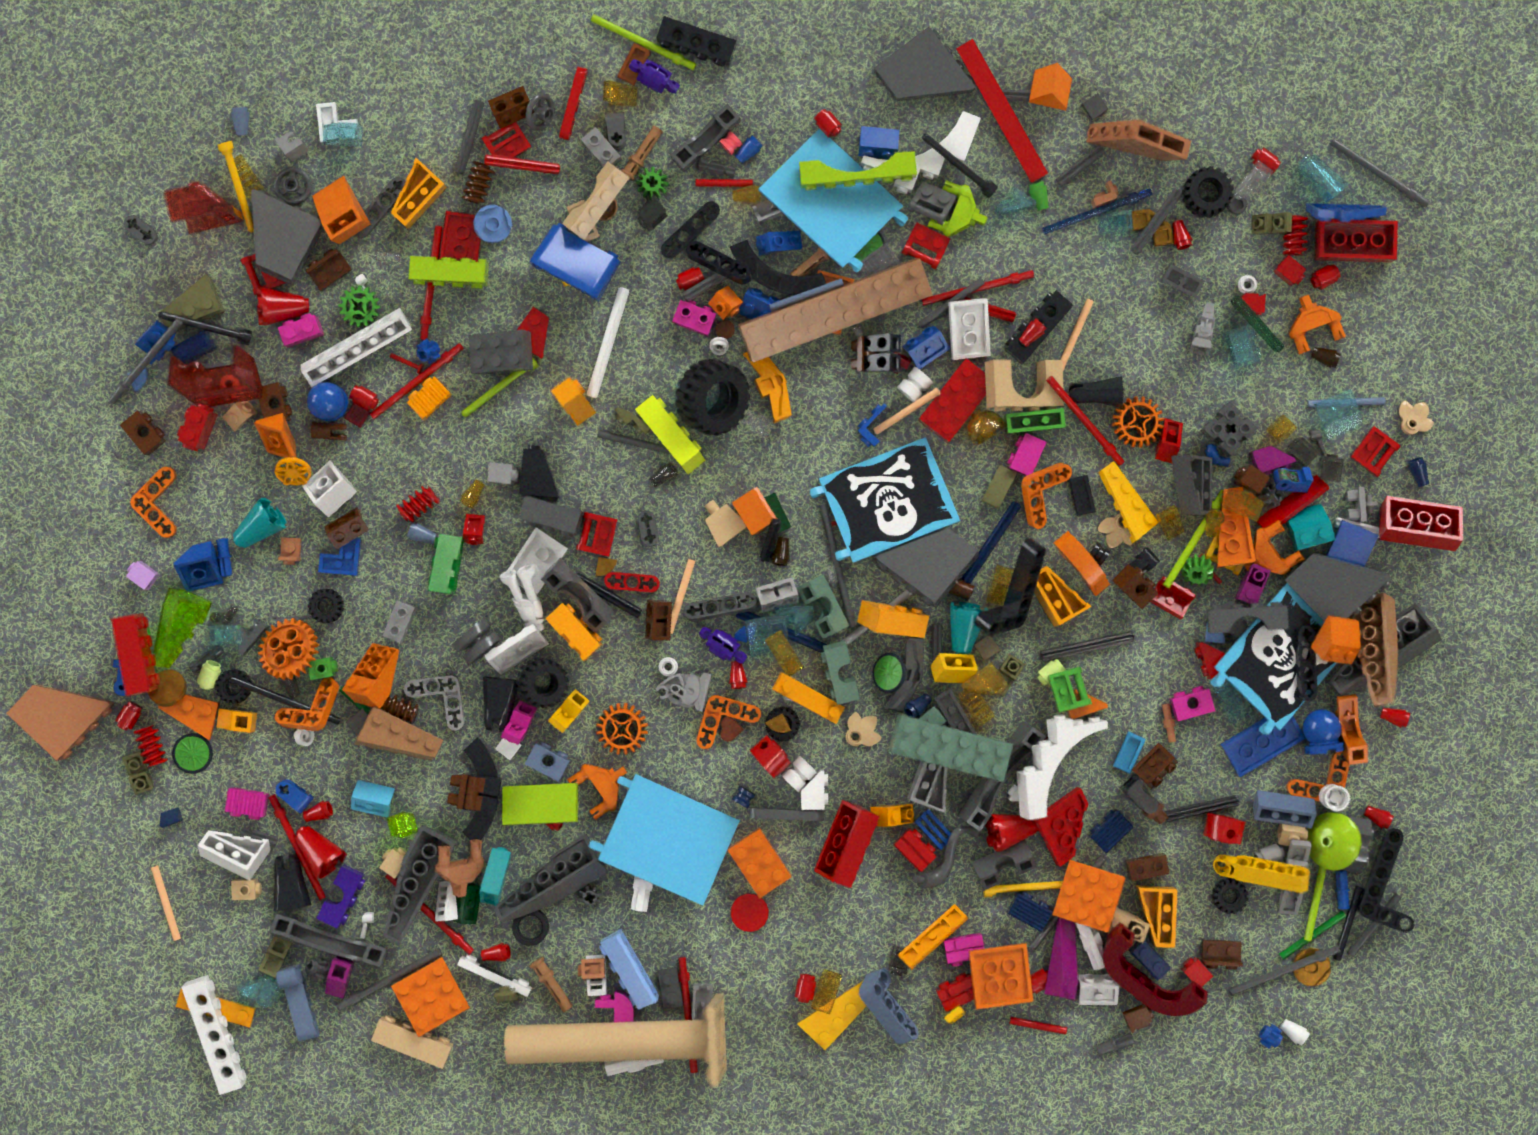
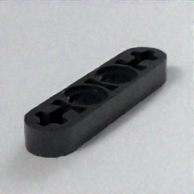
M713 201L705 203L662 244L661 252L663 256L668 259L676 257L689 242H692L719 216V205ZM708 206H710L711 208L715 206V214L713 215L712 213H710L707 216V219H709V221L706 222L705 218L702 215H700V213L703 212V214L705 215L708 212ZM694 219H701L703 226L699 229L692 226ZM687 232L689 239L686 242H681L678 239L679 233ZM675 238V240L679 245H681V247L678 248V246L676 245L673 248V254H666L665 247L667 245L671 247L674 244V242L671 240Z
M692 241L687 244V256L692 261L738 284L743 285L751 281V269L747 265L701 242ZM708 256L716 257L712 262L706 260ZM724 264L732 265L728 270L722 268Z
M1300 626L1295 631L1297 693L1303 701L1314 700L1318 692L1316 653L1311 648L1315 640V632L1310 626ZM1302 632L1308 633V636L1304 637L1301 634ZM1304 648L1308 649L1310 653L1307 659L1302 657V650ZM1304 668H1308L1310 670L1311 674L1309 678H1305L1303 676L1302 672ZM1303 681H1304V682H1309V681H1311V684H1303ZM1304 690H1310L1311 694H1304Z

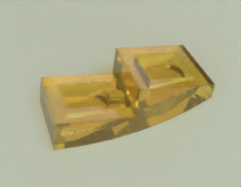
M826 969L823 970L817 984V993L811 1005L812 1009L830 1015L839 990L842 974Z

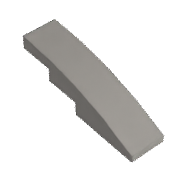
M1291 840L1286 864L1308 869L1307 861L1311 850V842ZM1281 889L1278 913L1298 915L1303 893Z

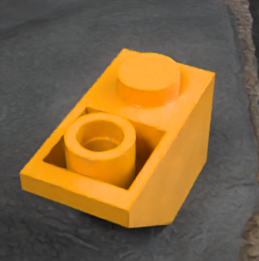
M219 708L216 727L230 731L255 732L257 713Z
M913 804L870 807L871 812L880 816L877 826L890 827L914 823Z

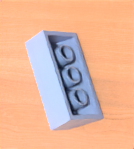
M622 929L602 939L599 948L604 956L607 955L610 959L609 966L614 973H618L620 977L618 981L623 990L627 989L630 994L628 997L633 1006L636 1005L639 1010L657 1002L659 994Z

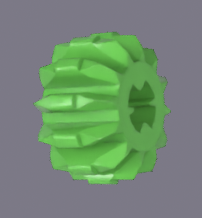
M651 167V172H648V169L645 168L644 172L646 175L638 174V177L642 180L636 181V184L640 185L637 190L638 192H643L642 196L644 198L650 194L651 200L652 196L656 194L657 198L660 199L661 195L659 192L661 191L666 194L667 191L663 187L669 186V183L664 181L667 179V175L661 176V169L655 173V167ZM651 179H654L655 183H657V185L654 184V187H650V184H648V181L651 182Z
M1195 553L1194 558L1188 557L1181 569V575L1184 576L1185 582L1190 581L1191 586L1197 583L1200 587L1202 582L1208 584L1209 579L1213 578L1214 566L1211 564L1210 558L1205 559L1204 554L1198 557Z

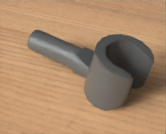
M1317 429L1310 430V440H1316L1321 454H1326L1321 440L1322 432Z

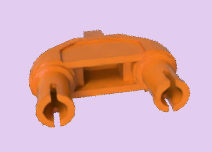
M1309 295L1299 298L1302 308H1299L1300 314H1298L1288 333L1289 337L1294 339L1299 355L1310 351L1304 334L1314 328L1327 324L1331 329L1334 341L1346 337L1340 322L1342 317L1339 312L1323 306H1317L1316 302L1312 303Z
M1277 520V522L1265 529L1259 528L1256 530L1253 543L1256 559L1254 564L1271 570L1272 573L1285 575L1291 571L1290 568L1305 561V558L1300 550L1286 558H1281L1270 540L1272 537L1285 531L1283 525L1280 524L1281 522ZM1252 563L1244 564V567L1247 569V571L1252 565Z
M583 764L581 770L567 778V780L571 783L577 779L574 783L578 785L587 779L592 781L603 797V801L589 810L591 815L599 811L593 816L595 820H598L608 811L612 812L617 809L619 792L617 780L620 776L625 775L627 771L624 766L614 771L613 768L608 770L591 764Z

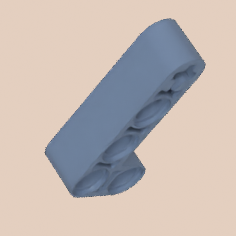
M298 964L280 969L276 973L279 988H284L296 1035L301 1042L319 1037L320 1032L315 1014L311 1010L312 1003L310 995L305 988L307 984L304 975L301 973L302 966Z
M882 968L865 976L859 989V995L895 1042L901 1045L917 1039L919 1033L913 1021L888 992L887 989L891 983V976L887 969Z

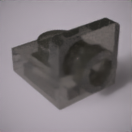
M1326 454V457L1320 458V462H1322L1320 480L1341 482L1344 459H1339L1338 455Z
M896 945L892 947L888 963V970H891V974L902 976V973L907 974L908 966L898 956L904 947Z

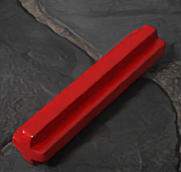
M988 304L989 316L1014 322L1016 312Z

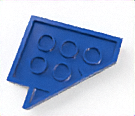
M1306 203V211L1311 216L1319 219V221H1331V218L1339 219L1338 221L1350 222L1351 219L1380 218V216L1386 215L1387 207L1383 205Z

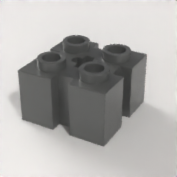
M1231 401L1226 403L1216 413L1219 417L1217 420L1215 418L1210 419L1200 430L1210 441L1216 439L1219 442L1216 447L1227 457L1232 456L1242 445L1239 442L1240 439L1243 441L1247 440L1258 429L1248 418L1241 419L1238 416L1241 411ZM1226 426H1231L1232 432L1227 433Z

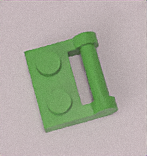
M1081 667L1047 676L1058 713L1092 704L1091 699L1088 698L1081 676ZM1069 676H1074L1081 701H1076Z

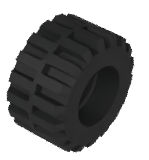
M1214 166L1202 167L1200 170H1196L1183 186V203H1187L1185 207L1187 209L1190 208L1193 215L1199 214L1198 217L1201 218L1204 216L1210 218L1221 213L1229 206L1230 200L1234 195L1232 193L1234 186L1230 184L1232 182L1231 178L1228 179L1226 177L1228 175L1226 172H1220V168L1213 169ZM1210 182L1217 188L1218 198L1216 201L1206 202L1200 198L1198 194L1200 183Z
M534 658V661H527L528 665H523L521 667L523 671L517 674L520 677L519 680H516V684L519 685L517 690L521 693L520 696L526 702L536 707H554L555 702L559 704L561 702L560 698H565L566 696L564 691L569 688L566 685V682H569V678L565 676L567 674L566 671L562 669L563 667L560 664L547 658ZM548 672L551 678L549 688L542 693H537L534 688L536 678L541 673Z

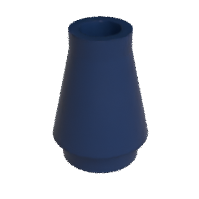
M1423 457L1408 461L1409 466L1407 468L1416 480L1418 487L1428 485L1430 482L1428 480L1427 463Z
M924 693L922 696L906 703V707H904L905 714L911 718H919L932 702L931 697Z

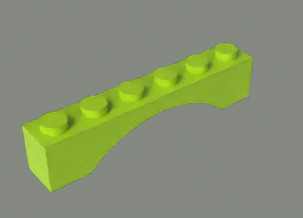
M915 151L895 153L880 166L860 172L837 170L819 160L799 162L801 188H805L807 191L816 190L819 186H824L825 189L836 188V185L844 184V187L855 186V183L873 185L875 184L874 181L893 183L895 179L908 182L917 176Z

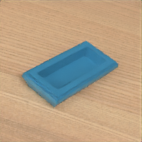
M1128 731L1113 766L1130 774L1146 739Z

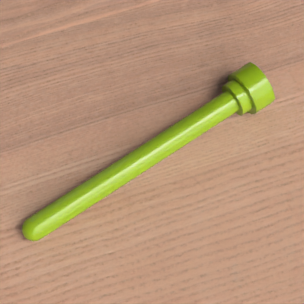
M532 356L533 370L539 367V364ZM526 371L509 374L461 412V415L463 417L469 416Z

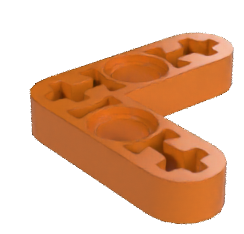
M1057 463L1029 474L1022 479L1021 488L1029 526L1041 529L1046 525L1047 517L1042 490L1067 481L1072 475V469L1069 465ZM1049 473V481L1044 483V476ZM1036 497L1037 503L1034 507H1032L1031 501L1033 498Z
M171 467L159 469L131 498L130 502L132 508L164 538L173 537L176 534L177 528L153 502L175 481L176 471ZM164 471H170L171 478L164 479L162 481V483L165 484L164 486H162L160 482L156 481L157 477L159 480H161L165 476L163 474ZM155 483L158 485L159 490L156 494H151L149 486ZM137 498H143L144 500L142 503L146 507H149V505H151V507L148 508L144 514L142 513V511H144L145 509L142 506H136L138 503L136 501ZM155 510L158 512L159 517L156 521H151L149 514ZM163 518L165 519V521H163L162 523L165 526H171L170 534H164L163 531L165 529L161 525H158V527L156 526L162 521Z
M332 677L324 678L319 684L310 710L281 708L275 714V721L286 728L311 731L322 730L326 725L337 696L339 684ZM323 700H326L327 702L325 706L319 708V704ZM304 715L303 721L297 723V719Z
M720 695L711 696L706 704L697 736V745L702 749H709L713 745L721 715L755 723L761 717L760 709L755 705ZM715 698H718L719 703L724 704V700L729 701L726 705V712H722L723 707L720 706L713 709V705L710 702L714 701ZM733 703L738 704L740 707V711L737 714L729 712V706ZM743 705L747 706L746 711L756 709L758 717H754L753 720L749 719L750 715L744 714V718L740 717ZM711 716L716 719L714 727L706 726L705 719ZM702 728L714 731L713 735L709 733L708 739L711 742L707 743L706 746H703L702 741H700V737L704 738L706 733L702 732Z
M1335 751L1332 755L1326 785L1335 784L1345 788L1350 765L1345 760L1341 762V767H1345L1344 770L1334 768V765L1339 766L1337 755L1340 756L1343 753L1342 751ZM1336 771L1342 774V779L1339 782H1334L1332 779V775ZM1291 779L1287 783L1286 789L1290 795L1312 798L1315 801H1319V794L1316 797H1312L1309 790L1311 787L1317 786L1320 792L1321 788L1325 785L1300 779ZM1298 782V786L1305 788V784H1308L1305 789V796L1303 795L1304 791L1296 790V793H1294L1291 785H1295Z

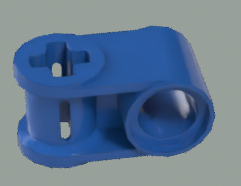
M289 779L281 781L276 786L275 791L278 797L283 799L298 813H303L314 799L311 794L309 796L305 793V789ZM288 785V791L284 793L282 786Z

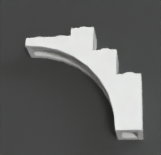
M963 111L955 127L939 144L964 163L981 118ZM933 148L915 156L916 178L908 182L896 179L894 187L897 188L896 191L903 194L911 193L919 172L923 173L922 176L927 179L933 180V177L938 178L945 158ZM864 155L860 166L864 167V171L880 166L887 160Z
M1063 714L1054 715L1053 719L1047 720L1048 740H1042L1037 745H1031L1033 766H1026L1023 768L1024 770L1016 771L1020 817L1028 820L1047 817L1049 786L1061 760L1083 738L1094 732L1107 729L1108 723L1106 720L1100 719L1099 716L1088 717L1086 721L1082 719L1073 720L1065 717Z

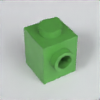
M333 657L309 662L312 665L311 668L308 667L310 680L336 676V672H338V664L336 660L333 661Z

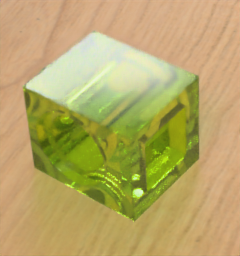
M400 812L386 818L392 837L404 838L418 832L415 816L412 813Z

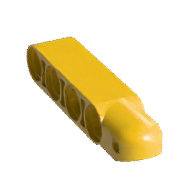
M1220 854L1213 862L1215 872L1223 877L1298 893L1308 890L1310 871L1305 867L1245 855L1235 857ZM1218 861L1223 862L1226 865L1224 867H1220L1218 865Z

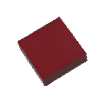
M353 403L344 419L362 428L371 412Z

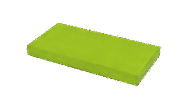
M577 783L502 787V825L504 826L578 822Z

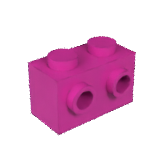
M680 300L672 322L709 337L717 316L716 313H713L714 310L707 306H703V308L695 306L696 302L692 300L688 302Z
M311 313L300 316V320L285 321L282 323L283 326L278 327L283 344L288 348L324 335L319 318L311 315Z

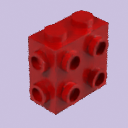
M200 403L198 406L191 405L190 408H187L184 415L186 420L184 425L180 426L177 433L179 437L177 441L183 443L182 447L197 452L198 449H205L218 414L213 413V408Z

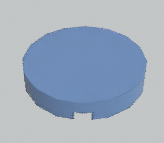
M486 205L476 213L473 226L477 236L484 242L499 243L509 235L512 221L504 208L497 205Z

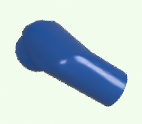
M1209 444L1206 447L1205 455L1212 457V464L1228 467L1230 458L1220 456L1216 450V445Z

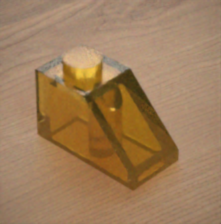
M781 630L765 639V642L786 675L792 676L804 668Z
M991 662L964 682L961 687L967 693L993 696L1003 692L1008 684Z

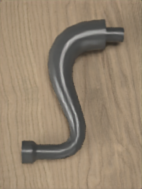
M972 826L956 828L948 839L943 859L938 867L931 872H921L915 875L913 882L917 883L920 888H933L943 883L953 867L958 838L964 833L970 834L972 837H979L981 831Z

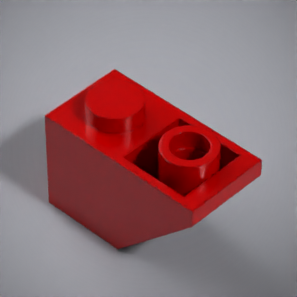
M1196 642L1197 647L1194 648L1197 658H1201L1203 664L1200 666L1201 672L1204 677L1207 676L1208 679L1212 680L1219 673L1214 668L1215 665L1226 653L1203 642Z

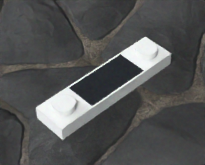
M467 954L466 957L462 955L458 966L502 986L509 985L510 988H515L517 993L528 997L532 989L528 981L521 978L519 980L513 979L476 962L477 958Z

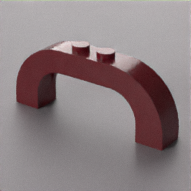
M1122 923L1117 924L1110 931L1103 953L1105 969L1110 977L1121 988L1132 994L1136 1000L1142 1002L1153 1011L1168 1016L1189 1015L1206 1005L1208 992L1195 981L1177 991L1166 990L1158 986L1129 963L1123 955L1133 945L1135 934Z

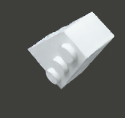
M208 830L198 844V849L201 857L250 881L270 852V844L268 839L257 840L251 839L248 836L237 837L229 833Z

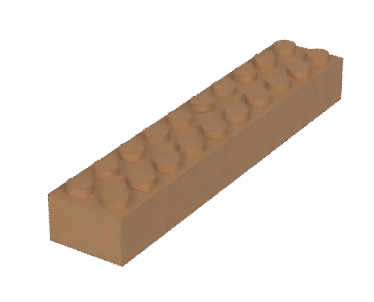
M915 258L850 282L842 287L738 324V328L750 361L755 362L932 296L933 294L921 259Z

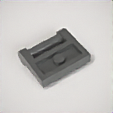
M922 181L907 210L912 213L914 211L943 225L957 196ZM920 202V203H922V204H924V205H927V206H929V207H931V208H934V209H936V210H938V211H941L942 213L939 214V213H937V212H935V211H932V210H930V209H928V208H925V207H923V206H921V205H918V203Z

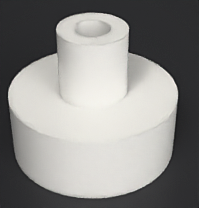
M297 729L294 733L296 743L302 746H309L314 740V731Z

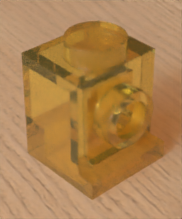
M1283 414L1278 416L1266 430L1280 443L1282 440L1287 439L1297 427Z

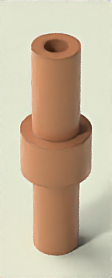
M1162 704L1165 719L1163 720V725L1167 730L1169 743L1176 742L1175 720L1171 715L1170 704Z

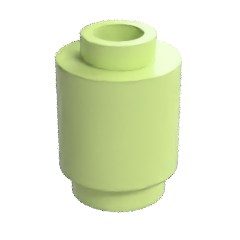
M1057 659L1051 660L1037 672L1039 674L1037 679L1043 686L1048 685L1050 687L1047 676L1066 671V669Z
M206 660L205 664L202 665L197 679L200 688L210 690L216 687V680H218V676L221 673V665L218 662Z

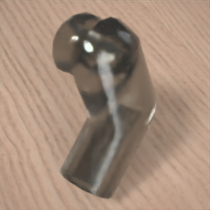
M231 604L226 612L211 613L210 620L217 625L228 624L239 609Z

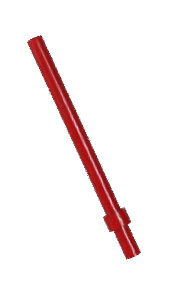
M435 226L431 257H436L437 259L439 257L442 235L441 226ZM427 282L423 316L420 318V324L422 325L420 340L428 339L429 326L432 324L431 309L435 287L432 282Z
M1033 270L1019 274L1015 272L1007 277L984 282L985 284L972 293L1011 283L1012 285L1018 284L1022 280L1034 278ZM966 287L921 299L922 304L925 306L951 299Z
M458 343L448 352L442 353L437 361L370 413L371 417L376 419L445 363L448 364L454 360L453 357L461 352L464 347Z
M1050 376L1046 380L1048 384L1100 443L1106 455L1111 456L1118 466H1121L1125 461L1117 453V448L1106 440L1054 377Z
M275 794L268 797L275 810L273 813L276 819L279 818L318 899L326 898L318 879L314 877L295 840L296 835L286 817L287 812L285 808L281 807Z
M387 874L385 878L396 887L398 878L394 879ZM423 903L420 910L452 939L451 942L454 945L460 946L470 955L474 949L463 940L464 937L460 933L457 934L444 921H435V913Z
M679 957L680 973H678V979L681 982L685 1020H692L688 983L690 974L687 972L686 957ZM689 1059L690 1073L698 1072L697 1059Z

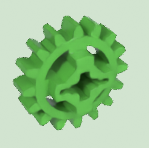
M358 285L356 290L352 286L351 292L348 290L344 291L346 297L340 296L343 304H338V306L343 307V310L339 313L346 315L343 319L344 321L350 319L351 326L355 322H357V327H361L362 323L365 326H369L368 321L375 322L373 316L380 315L376 312L377 309L381 308L376 303L380 301V298H374L376 292L369 293V287L363 290L362 285ZM362 293L365 296L358 298L355 294ZM348 301L350 302V310H348ZM370 302L372 303V310H371V311L369 310V303H370ZM356 303H363L361 306L363 310H357L358 305ZM357 314H361L365 318L356 319L354 318V316H356Z

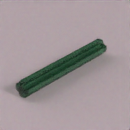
M1234 296L1231 304L1274 352H1281L1284 344L1241 296Z

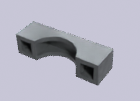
M727 103L698 134L681 144L671 153V159L685 173L714 147L720 139L724 138L729 131L741 122L740 116Z
M561 558L541 578L554 593L563 592L578 604L582 613V620L595 633L608 623L615 612Z
M1270 602V606H1263L1262 603H1251V607H1243V604H1231V608H1223V605H1211L1212 609H1207L1208 633L1230 632L1234 622L1244 616L1259 618L1267 630L1289 629L1287 605H1282V602Z

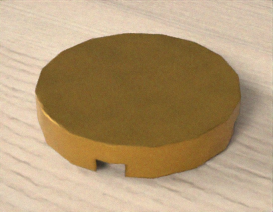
M164 670L158 673L160 678L158 689L149 691L148 695L156 705L168 707L176 704V701L184 697L187 683L179 672Z
M1306 948L1296 954L1293 963L1315 954L1319 949ZM1327 957V960L1323 962L1317 961L1293 971V974L1300 983L1306 986L1321 985L1328 979L1331 973L1330 959Z

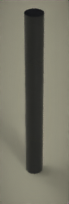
M1355 887L1338 942L1340 953L1334 955L1333 959L1341 961L1363 887Z

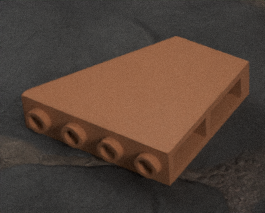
M1141 120L1090 124L1086 143L1161 161L1187 160L1191 140Z
M32 685L6 714L58 761L66 760L73 753L71 749L85 741V734L88 731H94L99 726L98 721L102 716L105 718L112 712L113 709L111 707L114 703L109 700L47 686Z

